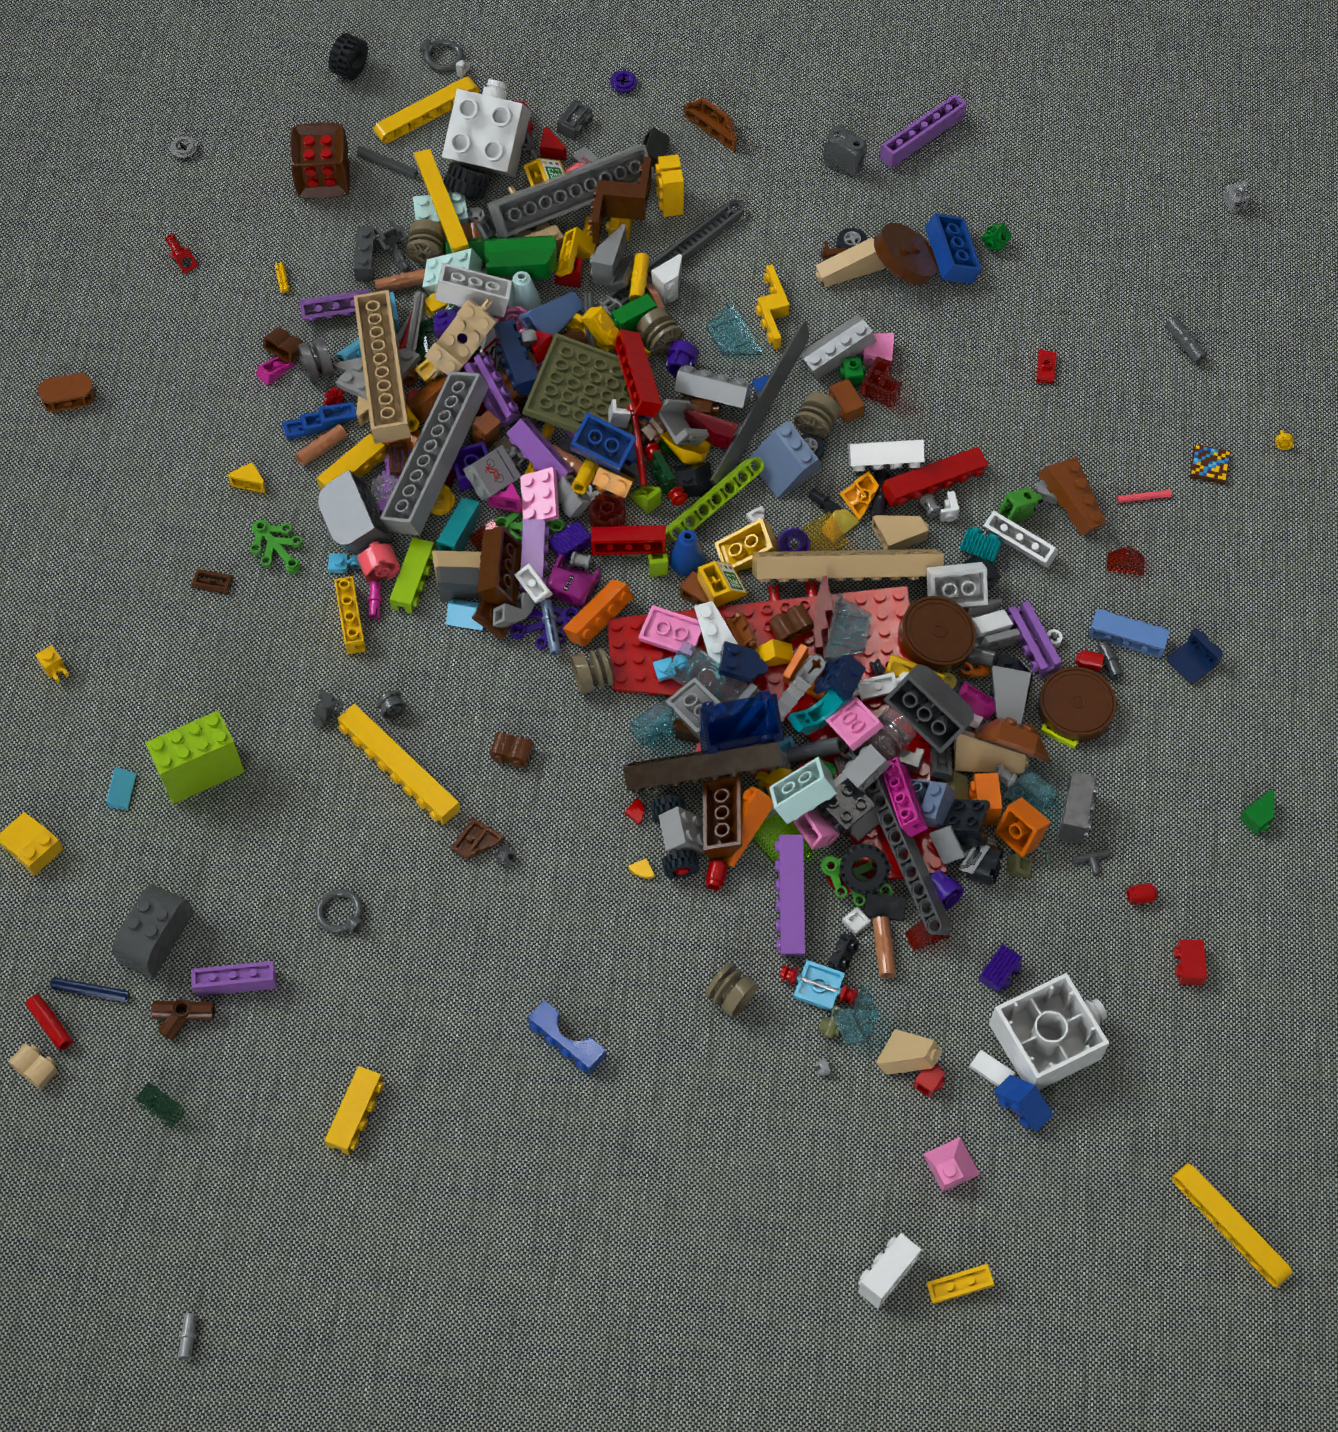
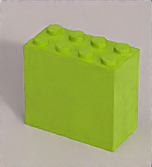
M219 710L145 742L172 804L244 773L236 746Z

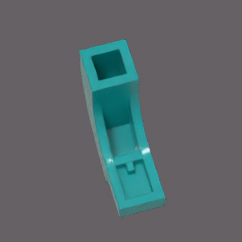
M829 690L815 705L806 710L791 713L787 719L799 733L804 732L805 735H809L828 724L826 719L852 700L853 697L845 700L835 691Z

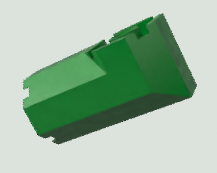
M554 236L484 239L487 275H514L519 271H524L530 275L531 279L540 280L548 279L553 271H557Z

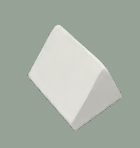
M529 563L514 574L535 603L553 595Z

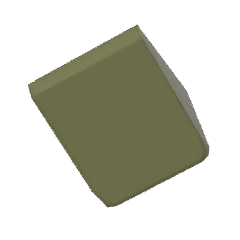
M1018 853L1010 855L1006 873L1030 878L1033 859L1027 856L1022 858Z

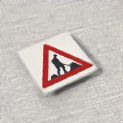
M493 328L480 345L481 355L491 357L494 361V367L497 369L501 355L497 356L495 350L497 341L495 329Z

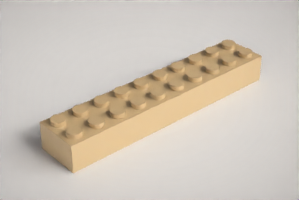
M389 290L355 295V311L374 443L411 438Z
M937 549L752 552V575L759 582H771V579H778L779 582H789V579L806 582L808 578L822 581L823 576L834 578V581H845V578L862 581L864 577H869L871 580H882V577H890V580H901V577L918 580L919 576L927 577V567L944 566V553Z

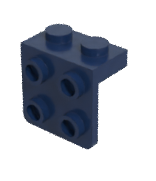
M1196 628L1191 632L1186 643L1168 655L1167 662L1190 684H1194L1219 665L1223 653L1217 645H1214L1208 639L1205 633Z
M850 655L828 661L825 664L821 677L815 682L816 687L813 692L819 694L833 690L845 700H849L857 688L866 667Z

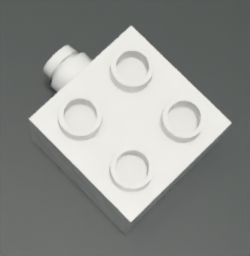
M488 79L487 87H484L482 94L457 89L442 157L451 163H459L468 167L516 178L522 152L521 146L524 144L531 110L522 103L506 100L507 92L505 90L507 84L500 81Z
M1067 973L996 1006L989 1022L991 1029L1020 1078L1036 1085L1038 1090L1101 1060L1109 1045L1107 1038L1099 1027L1100 1022L1107 1019V1013L1103 1004L1098 999L1084 1001Z

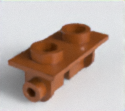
M739 611L734 614L735 618H726L738 645L754 650L755 645H757V638L751 628L746 629L749 623L745 614Z

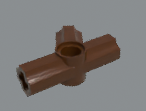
M178 999L177 1001H153L151 1004V1018L154 1020H165L157 1031L171 1041L176 1038L186 1022L191 1020L213 1021L216 1013L214 1002H193ZM187 1007V1011L185 1013L179 1014L182 1008Z

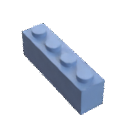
M1096 609L1088 637L1161 658L1170 630L1161 626L1147 624L1144 621H1136L1124 615H1116L1107 610Z

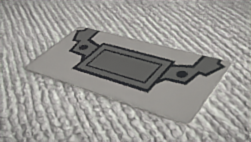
M973 846L959 867V870L973 874L990 846H978L980 852L974 859L977 846Z

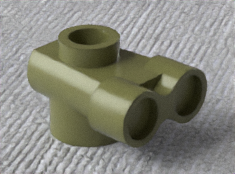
M833 1006L831 1017L824 1016L822 1018L819 1032L824 1033L826 1038L834 1040L835 1036H840L843 1029L841 1022L846 1014L844 1009Z

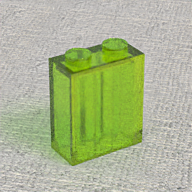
M778 813L762 823L752 838L774 865L775 860H779V854L775 852V841L778 840L779 835H802L793 821L787 824ZM803 837V854L805 859L812 853V849Z

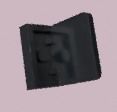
M849 778L836 787L837 794L830 800L819 804L820 815L826 821L829 819L833 823L832 827L838 834L842 833L845 837L852 832V826L874 807L871 799L859 790Z
M955 799L942 828L952 826L960 845L985 846L988 839L982 826L990 808L989 801Z

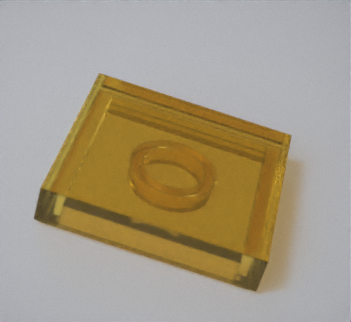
M831 512L801 528L810 539V551H837L849 544Z

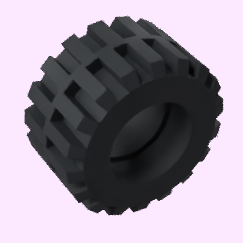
M349 33L341 34L330 51L328 61L330 71L348 80L356 78L361 73L367 60V42Z
M450 163L444 185L463 195L483 199L491 178L487 174L466 165Z
M859 844L851 847L843 855L840 863V875L845 885L852 891L861 894H871L880 890L887 882L890 874V864L887 856L878 847L871 844ZM861 857H869L876 863V874L867 881L858 879L853 873V864Z

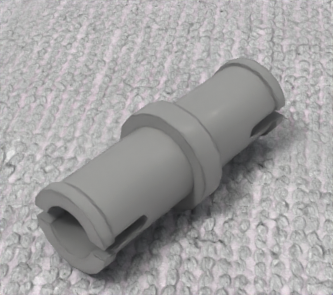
M186 1313L183 1315L182 1332L179 1333L180 1348L178 1359L181 1360L192 1359L193 1343L197 1337L195 1328L198 1316Z

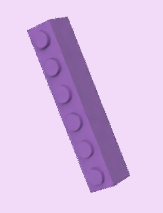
M954 94L881 145L880 159L890 168H893L963 119L967 103L957 94Z
M779 835L778 840L775 841V852L779 854V860H775V872H779V880H775V892H779V899H776L775 902L776 911H779V919H776V931H780V939H776V951H780V957H804L803 835Z

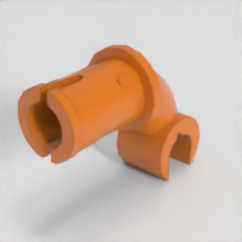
M964 663L962 667L966 668L967 672L960 669L958 673L963 678L989 676L992 667L977 665L976 668H973L970 663Z

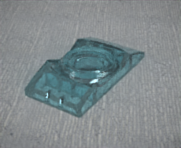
M684 641L664 672L682 686L695 677L727 710L732 707L748 686L746 682L719 675L720 663L687 641Z

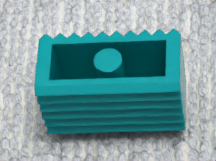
M975 526L972 529L967 528L959 549L993 563L996 562L1003 544L1000 536L990 533L988 536L982 533V529Z

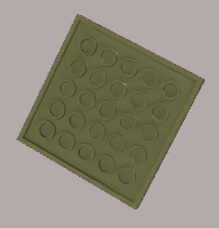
M555 333L522 414L573 433H577L587 412L609 423L608 410L612 399H616L617 408L626 409L627 405L632 404L618 356ZM651 368L652 374L654 376L656 370ZM630 418L627 428H618L632 435V419Z

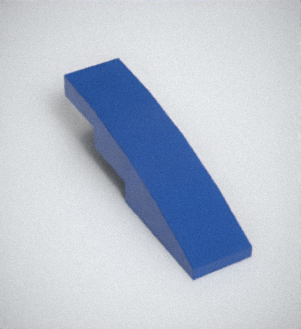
M353 402L318 407V412L301 414L300 419L282 422V428L286 440L324 432L338 424L343 425L357 419L356 409Z

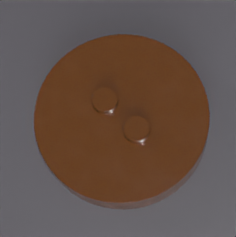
M888 223L876 235L874 248L879 259L890 272L901 280L913 285H925L937 273L939 268L932 247L913 229L899 223Z
M928 596L916 600L908 607L900 620L898 637L905 654L914 663L925 665L933 671H948L961 665L971 653L976 641V630L970 615L958 603L945 597Z
M1068 667L1053 673L1044 682L1038 698L1039 716L1043 724L1045 723L1047 726L1046 728L1073 742L1074 740L1078 742L1090 741L1101 736L1111 725L1117 707L1116 695L1110 683L1097 672L1082 667Z

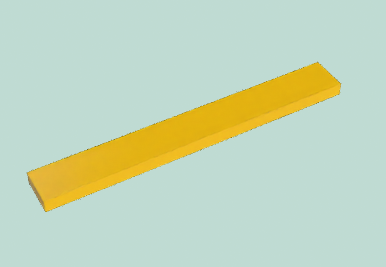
M431 150L415 152V161L452 253L469 249L468 241Z

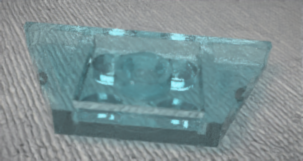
M731 301L727 302L723 311H719L715 319L711 320L707 325V331L722 355H762L760 346Z
M837 594L824 661L861 653L866 650L872 614L860 609L855 603H850L843 599L841 594Z

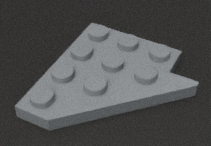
M407 348L398 349L403 379L421 360L420 354ZM362 357L334 363V369L343 373L336 380V387L367 400Z

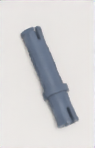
M544 600L540 602L543 613L542 623L545 624L550 655L556 656L562 653L556 627L557 617L553 612L552 601Z

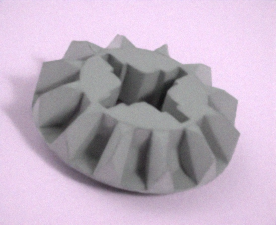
M189 136L178 137L170 145L171 153L177 159L181 157L184 160L186 157L191 158L192 154H196V149H198L197 142Z

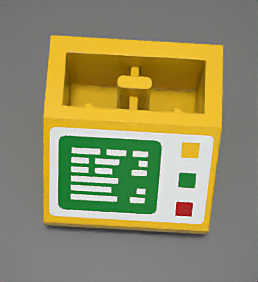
M538 158L524 165L531 186L565 173L560 160Z
M713 561L698 567L697 579L709 602L713 601L716 607L747 596V592L732 564Z

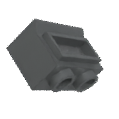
M574 99L557 120V132L575 140L578 135L583 133L585 126L591 123L593 119L592 108Z

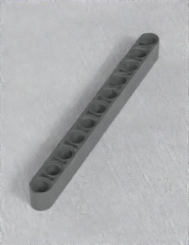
M864 742L854 751L849 747L852 760L859 755L862 748L869 746L870 743ZM881 774L865 790L868 797L874 803L875 813L926 930L932 935H947L951 930V921L914 837H910L899 825L883 774Z

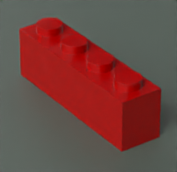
M666 525L592 527V555L666 554Z

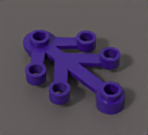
M552 603L553 612L560 615L557 616L556 625L563 623L558 632V636L562 637L559 642L563 644L566 634L563 627L572 619L568 617L575 616L579 613V610L575 607L563 609ZM533 607V613L529 614L526 618H536L541 621L526 626L521 623L511 625V637L519 640L527 633L544 629L545 624L542 623L543 613ZM546 629L536 639V647L539 650H544L547 647Z

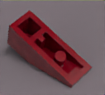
M686 409L684 418L690 428L706 429L709 436L705 440L712 446L728 450L736 436L737 423Z

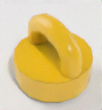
M1281 430L1275 439V445L1280 450H1289L1294 445V437Z

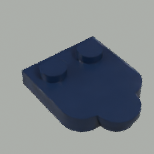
M724 641L721 650L719 675L751 683L756 677L766 674L768 665L760 659L759 654L755 650Z

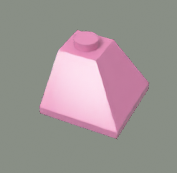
M961 1137L923 1154L942 1192L980 1175Z

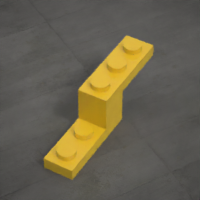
M589 215L586 217L583 231L575 227L565 232L555 273L560 278L573 271L575 257H581L585 260L595 253L596 244H593L592 236H589Z
M771 264L766 266V272L763 274L765 283L769 284L770 295L757 298L755 311L757 316L761 318L762 329L767 332L768 343L772 344L773 349L781 348V336L774 319L788 316L790 304L774 266Z

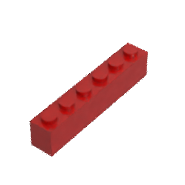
M620 329L614 341V346L636 415L655 418L658 411L662 408V401L659 397L658 388L655 384V378L652 374L651 365L649 364L640 333Z
M978 446L887 479L881 490L890 507L895 505L902 506L907 501L912 499L918 500L925 494H934L942 488L948 489L955 483H964L974 476L976 478L980 477L985 473L989 464Z

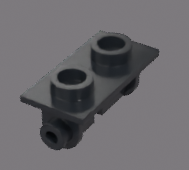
M851 932L850 935L844 933L843 936H840L835 950L840 951V953H832L827 963L829 968L837 969L843 973L849 968L850 961L859 946L854 933Z

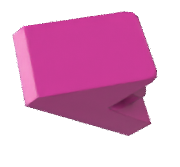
M510 483L505 492L498 491L487 498L488 505L491 508L522 513L520 497L512 483Z

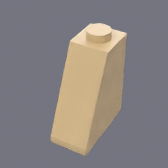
M875 515L872 517L871 527L884 550H902L927 540L929 526L927 522L922 520L921 516Z
M895 1029L876 1064L886 1075L931 1069L939 1060L942 1050L933 1039Z

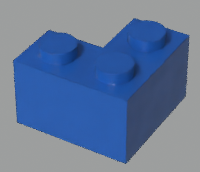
M1009 1075L994 1090L998 1098V1104L1002 1108L1011 1109L1020 1118L1019 1123L1025 1129L1030 1128L1038 1132L1054 1115L1037 1086Z

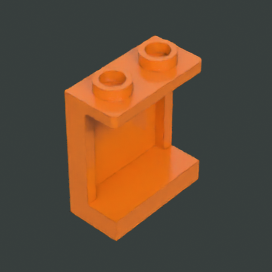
M800 644L783 673V683L789 685L790 682H793L796 678L795 675L808 657L812 655V653L808 652L807 646ZM813 659L811 661L813 664L812 668H814V666H820V659L816 661ZM823 670L817 676L811 687L805 691L806 694L818 700H821L828 692L826 691L819 694L813 692L816 687L815 682L819 677H821Z

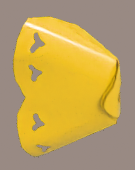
M668 431L660 434L680 461L688 465L704 462L710 450L711 444L706 440L699 446L676 445Z

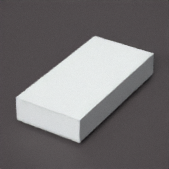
M1004 609L972 618L979 637L1011 628L1013 625Z
M983 1050L978 1052L969 1065L970 1069L997 1087L1009 1075H1015L1014 1071Z

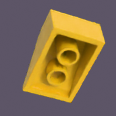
M763 518L714 543L720 561L732 564L736 572L752 568V552H779L773 530Z
M25 812L0 833V845L33 876L64 850L60 841L47 828Z

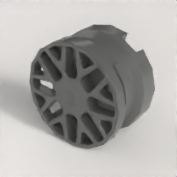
M397 690L383 694L376 702L377 708L381 709V715L385 719L394 718L393 715L395 714L400 715L405 710L404 706H407Z

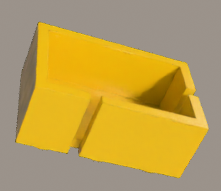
M679 154L658 157V164H655V181L657 186L655 187L656 197L660 199L658 200V208L662 210L663 217L684 215V179Z

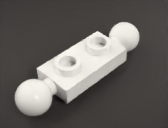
M892 672L860 680L858 688L855 689L852 697L860 695L861 701L888 695L909 672H902L898 678Z

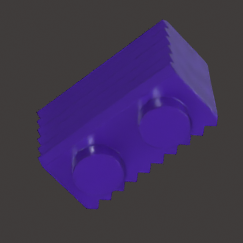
M579 521L569 524L564 531L553 534L549 539L550 550H552L557 558L561 554L564 555L565 561L571 558L574 551H577L578 554L591 545V535Z
M1002 944L980 974L978 981L998 994L1002 989L1006 991L1012 982L1010 980L1013 974L1017 975L1023 967L1021 964L1023 957Z

